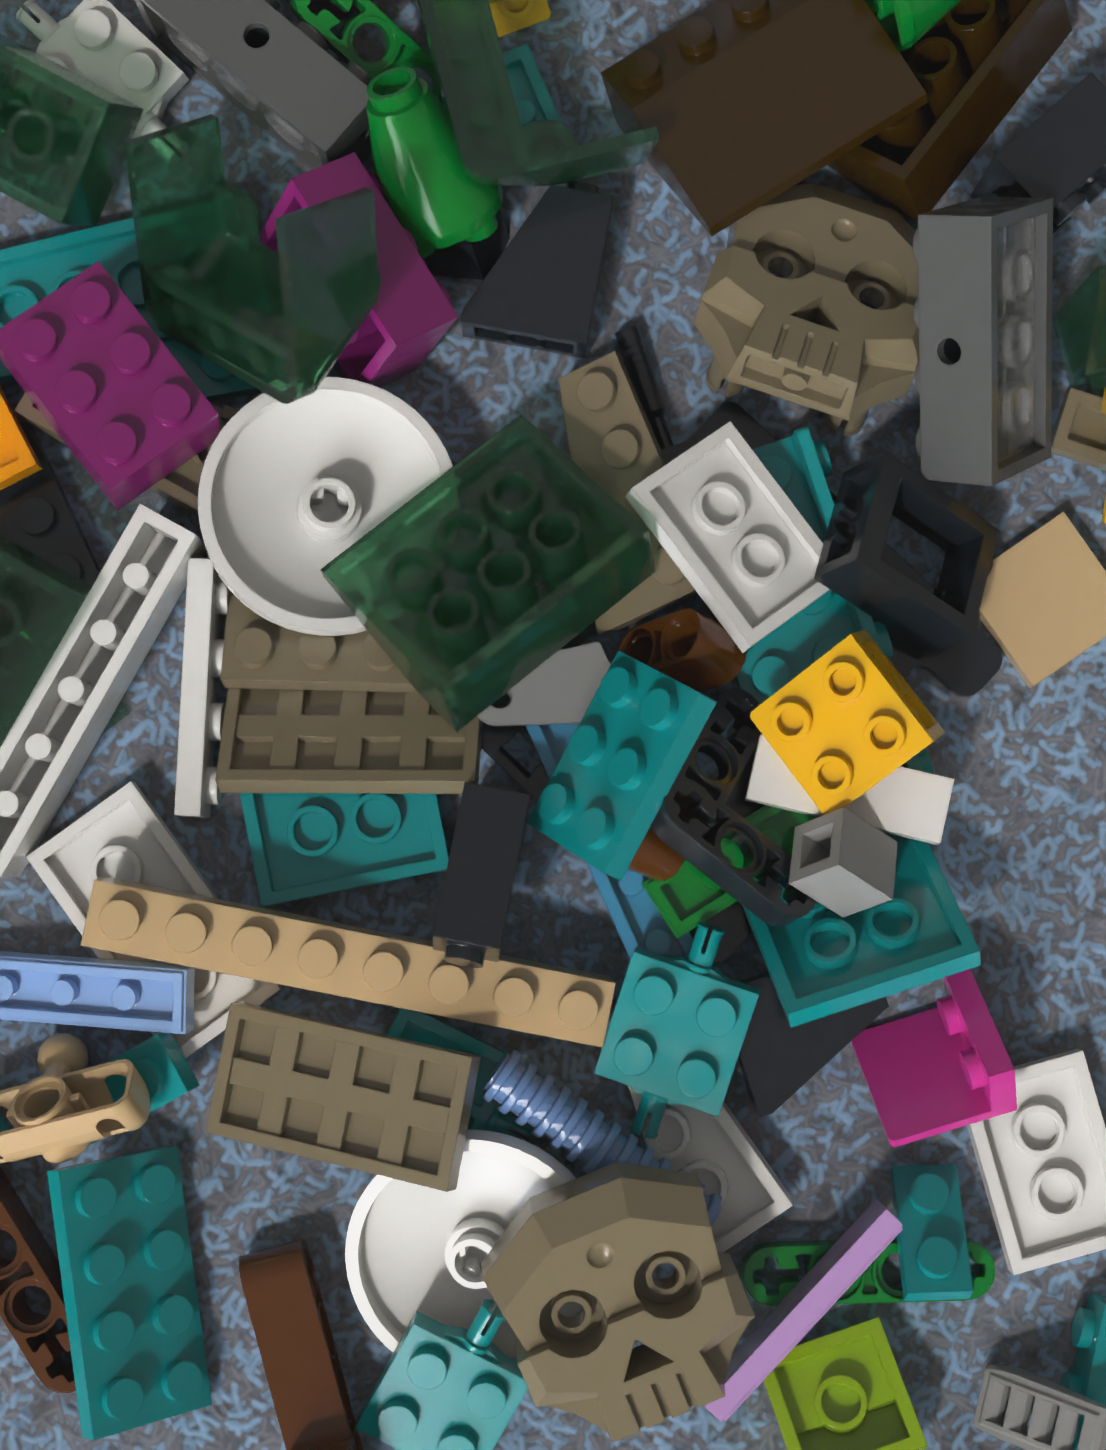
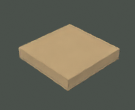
M1064 512L993 560V566L987 577L980 605V620L1028 688L1035 686L1106 637V570Z

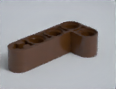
M691 608L678 610L635 627L623 638L618 648L619 651L699 693L733 680L740 672L747 651L741 652L720 622ZM678 803V805L681 807L678 817L683 822H685V820L683 819V813L685 811V808ZM650 826L627 870L657 881H665L679 871L685 859L664 843Z
M0 1167V1230L10 1233L17 1245V1254L14 1260L0 1257V1316L35 1374L46 1388L57 1393H71L76 1391L72 1362L66 1365L60 1357L65 1350L67 1352L71 1350L59 1261ZM27 1286H38L46 1291L51 1300V1311L49 1314H37L27 1306L25 1301ZM62 1318L66 1326L61 1331L57 1330L48 1339L44 1333Z
M302 1238L240 1256L239 1272L286 1450H364L359 1431L355 1428L354 1412L306 1241Z

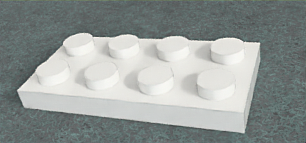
M132 781L26 856L81 935H83L94 880L103 876L219 899L138 785ZM91 948L95 955L101 959L167 963ZM195 968L194 1030L187 1034L173 1033L185 1058L187 1059L225 1031L231 1003H246L259 1006L283 987L280 984ZM151 1032V1033L153 1034V1036H155L156 1034H158V1033H160V1032Z

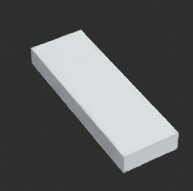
M760 734L745 801L814 817L823 816L822 812L769 742ZM900 766L845 808L883 833L938 845L942 840L954 779Z

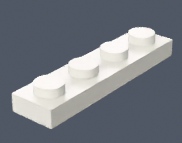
M189 558L174 815L210 818L211 805H220L222 793H220L215 781L217 767L213 766L214 741H221L226 707L225 703L216 702L218 678H221L224 640L220 639L221 614L227 615L229 589L219 577L211 560L203 558Z

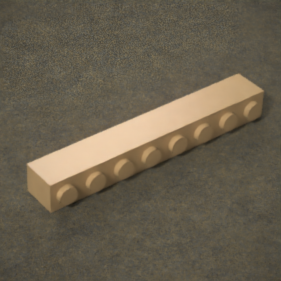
M106 876L94 880L80 945L602 1048L616 985L611 978L605 975L500 955L498 962L484 960L482 968L463 967L445 961V952L433 950V941Z

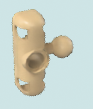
M57 1033L47 1038L40 1046L37 1055L38 1067L43 1075L31 1080L27 1084L0 1090V1106L9 1110L6 1117L14 1126V1129L0 1132V1164L42 1155L46 1161L51 1163H63L77 1157L93 1141L139 1129L148 1120L151 1101L147 1085L130 1060L120 1059L87 1068L89 1061L87 1046L79 1037L69 1033ZM110 1075H122L127 1078L125 1092L118 1101L113 1103L105 1079Z

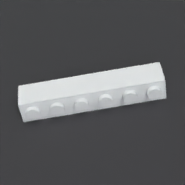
M139 504L0 747V877H21L29 863L26 856L37 849L187 585L189 558H202L206 552L204 542L196 534L142 504Z

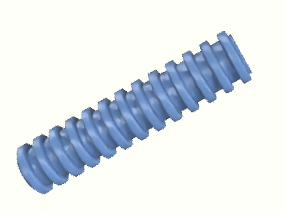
M516 1050L510 1054L507 1053L502 1058L482 1088L483 1094L481 1098L484 1101L496 1100L500 1103L498 1111L503 1114L511 1111L517 1115L515 1123L519 1126H524L526 1123L533 1127L531 1132L533 1136L540 1138L545 1135L550 1139L548 1143L550 1148L557 1150L561 1147L566 1150L565 1158L570 1162H574L576 1159L580 1160L583 1163L581 1170L587 1174L615 1162L671 1170L672 1162L665 1157L660 1160L654 1158L655 1150L652 1147L646 1145L643 1149L637 1145L638 1137L631 1133L626 1137L620 1133L622 1126L617 1122H612L610 1125L603 1121L605 1117L603 1112L596 1110L591 1113L587 1110L588 1102L579 1098L575 1101L570 1098L572 1091L568 1087L563 1086L560 1090L553 1085L554 1077L546 1074L542 1078L536 1073L538 1066L533 1062L526 1066L519 1061L521 1054ZM701 1183L702 1188H703V1193H704V1191H705V1185H703V1184ZM704 1193L712 1227L721 1211L722 1197L716 1193H712L709 1196Z

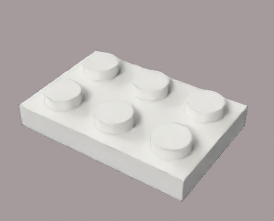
M731 421L632 487L625 496L742 653L830 590L814 579L823 547L822 541Z
M1080 1049L1066 1051L1013 1066L1015 1069L1017 1110L967 1125L1008 1270L1013 1275L1106 1249V1127L1083 1050Z

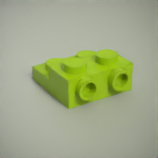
M879 1317L795 1346L764 1379V1384L787 1450L927 1449L928 1445Z

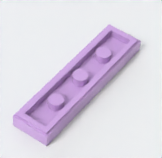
M878 1199L864 1211L732 1354L724 1383L725 1397L704 1405L720 1422L728 1420L903 1230V1224Z

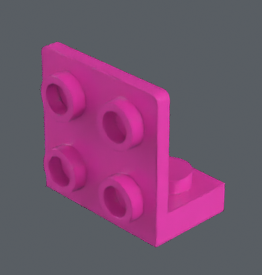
M971 969L944 977L945 996L937 998V1008L863 1030L851 1041L889 1144L893 1147L905 1145L1017 1110L1015 1069Z

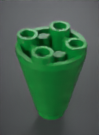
M395 67L377 75L370 81L366 89L369 97L366 110L375 178L382 188L385 201L400 225L405 227L414 237L421 258L428 257L436 249L447 248L463 240L478 242L488 238L498 227L495 215L501 208L504 195L500 180L492 166L428 83L419 78L414 69L410 67Z

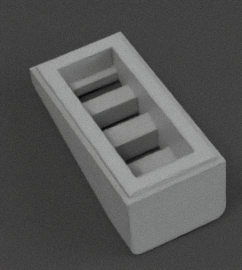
M994 1364L986 1367L973 1424L977 1429L1025 1450H1106V1405L1023 1368ZM1033 1397H1035L1031 1419L1028 1427L1027 1424L1029 1420ZM1060 1406L1053 1438H1051L1057 1407ZM1081 1414L1084 1415V1421L1078 1448L1074 1449L1072 1444L1078 1417Z

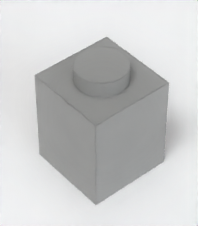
M842 807L795 827L789 884L841 917H846L893 900L898 842L847 808Z

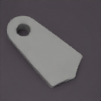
M593 642L490 667L482 671L473 680L469 689L470 707L478 719L491 726L579 724L611 664L601 644ZM498 686L506 691L508 704L505 708H495L488 702L487 691L490 687Z

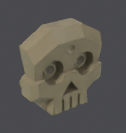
M815 183L792 186L729 226L727 248L716 256L694 325L714 354L711 365L706 372L708 387L717 394L722 379L728 380L723 396L737 395L746 386L824 412L825 423L835 434L843 419L848 422L842 436H852L860 432L869 409L878 404L906 396L915 378V370L919 362V329L914 321V305L919 294L918 262L913 254L915 230L896 210ZM771 272L780 273L785 278L777 277L771 274ZM862 302L870 303L876 309L870 308L862 304Z
M615 1162L532 1196L481 1262L482 1278L503 1316L518 1337L515 1341L517 1364L536 1407L548 1406L577 1414L607 1431L612 1443L640 1432V1428L644 1426L650 1428L666 1421V1417L671 1416L674 1418L691 1411L690 1407L696 1405L698 1408L725 1397L724 1383L733 1350L750 1320L755 1318L752 1306L730 1253L717 1252L703 1188L698 1174ZM669 1263L676 1267L675 1272L668 1278L660 1279L653 1276L654 1269L660 1264ZM568 1302H576L583 1307L580 1313L573 1317L560 1314L559 1310L562 1305ZM635 1339L643 1343L633 1348Z

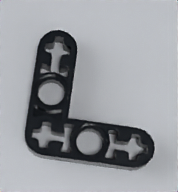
M731 688L723 691L713 699L717 703L669 793L664 796L662 805L651 824V828L664 843L759 919L771 926L783 927L807 915L815 906L816 900L789 884L792 857L725 804L753 753L760 734L762 735L750 718L751 711L758 707L760 703L752 694L745 690ZM733 715L735 718L733 727L736 731L727 738L719 735L726 730ZM697 751L706 753L715 761L719 771L718 781L709 779L699 770L696 762ZM678 803L685 808L683 813L685 822L678 817L681 808ZM706 825H709L712 828V831L706 834L704 838H702V835L708 832L709 828ZM722 838L735 842L740 848L744 860L742 869L730 865L724 858L721 851ZM754 875H756L755 878L759 880L758 882L754 880ZM779 884H781L782 887L785 889V891H784V893H783V899L785 900L786 903H784V902L782 901V899L780 898L781 895H782V890H783V889L781 888V886H780Z

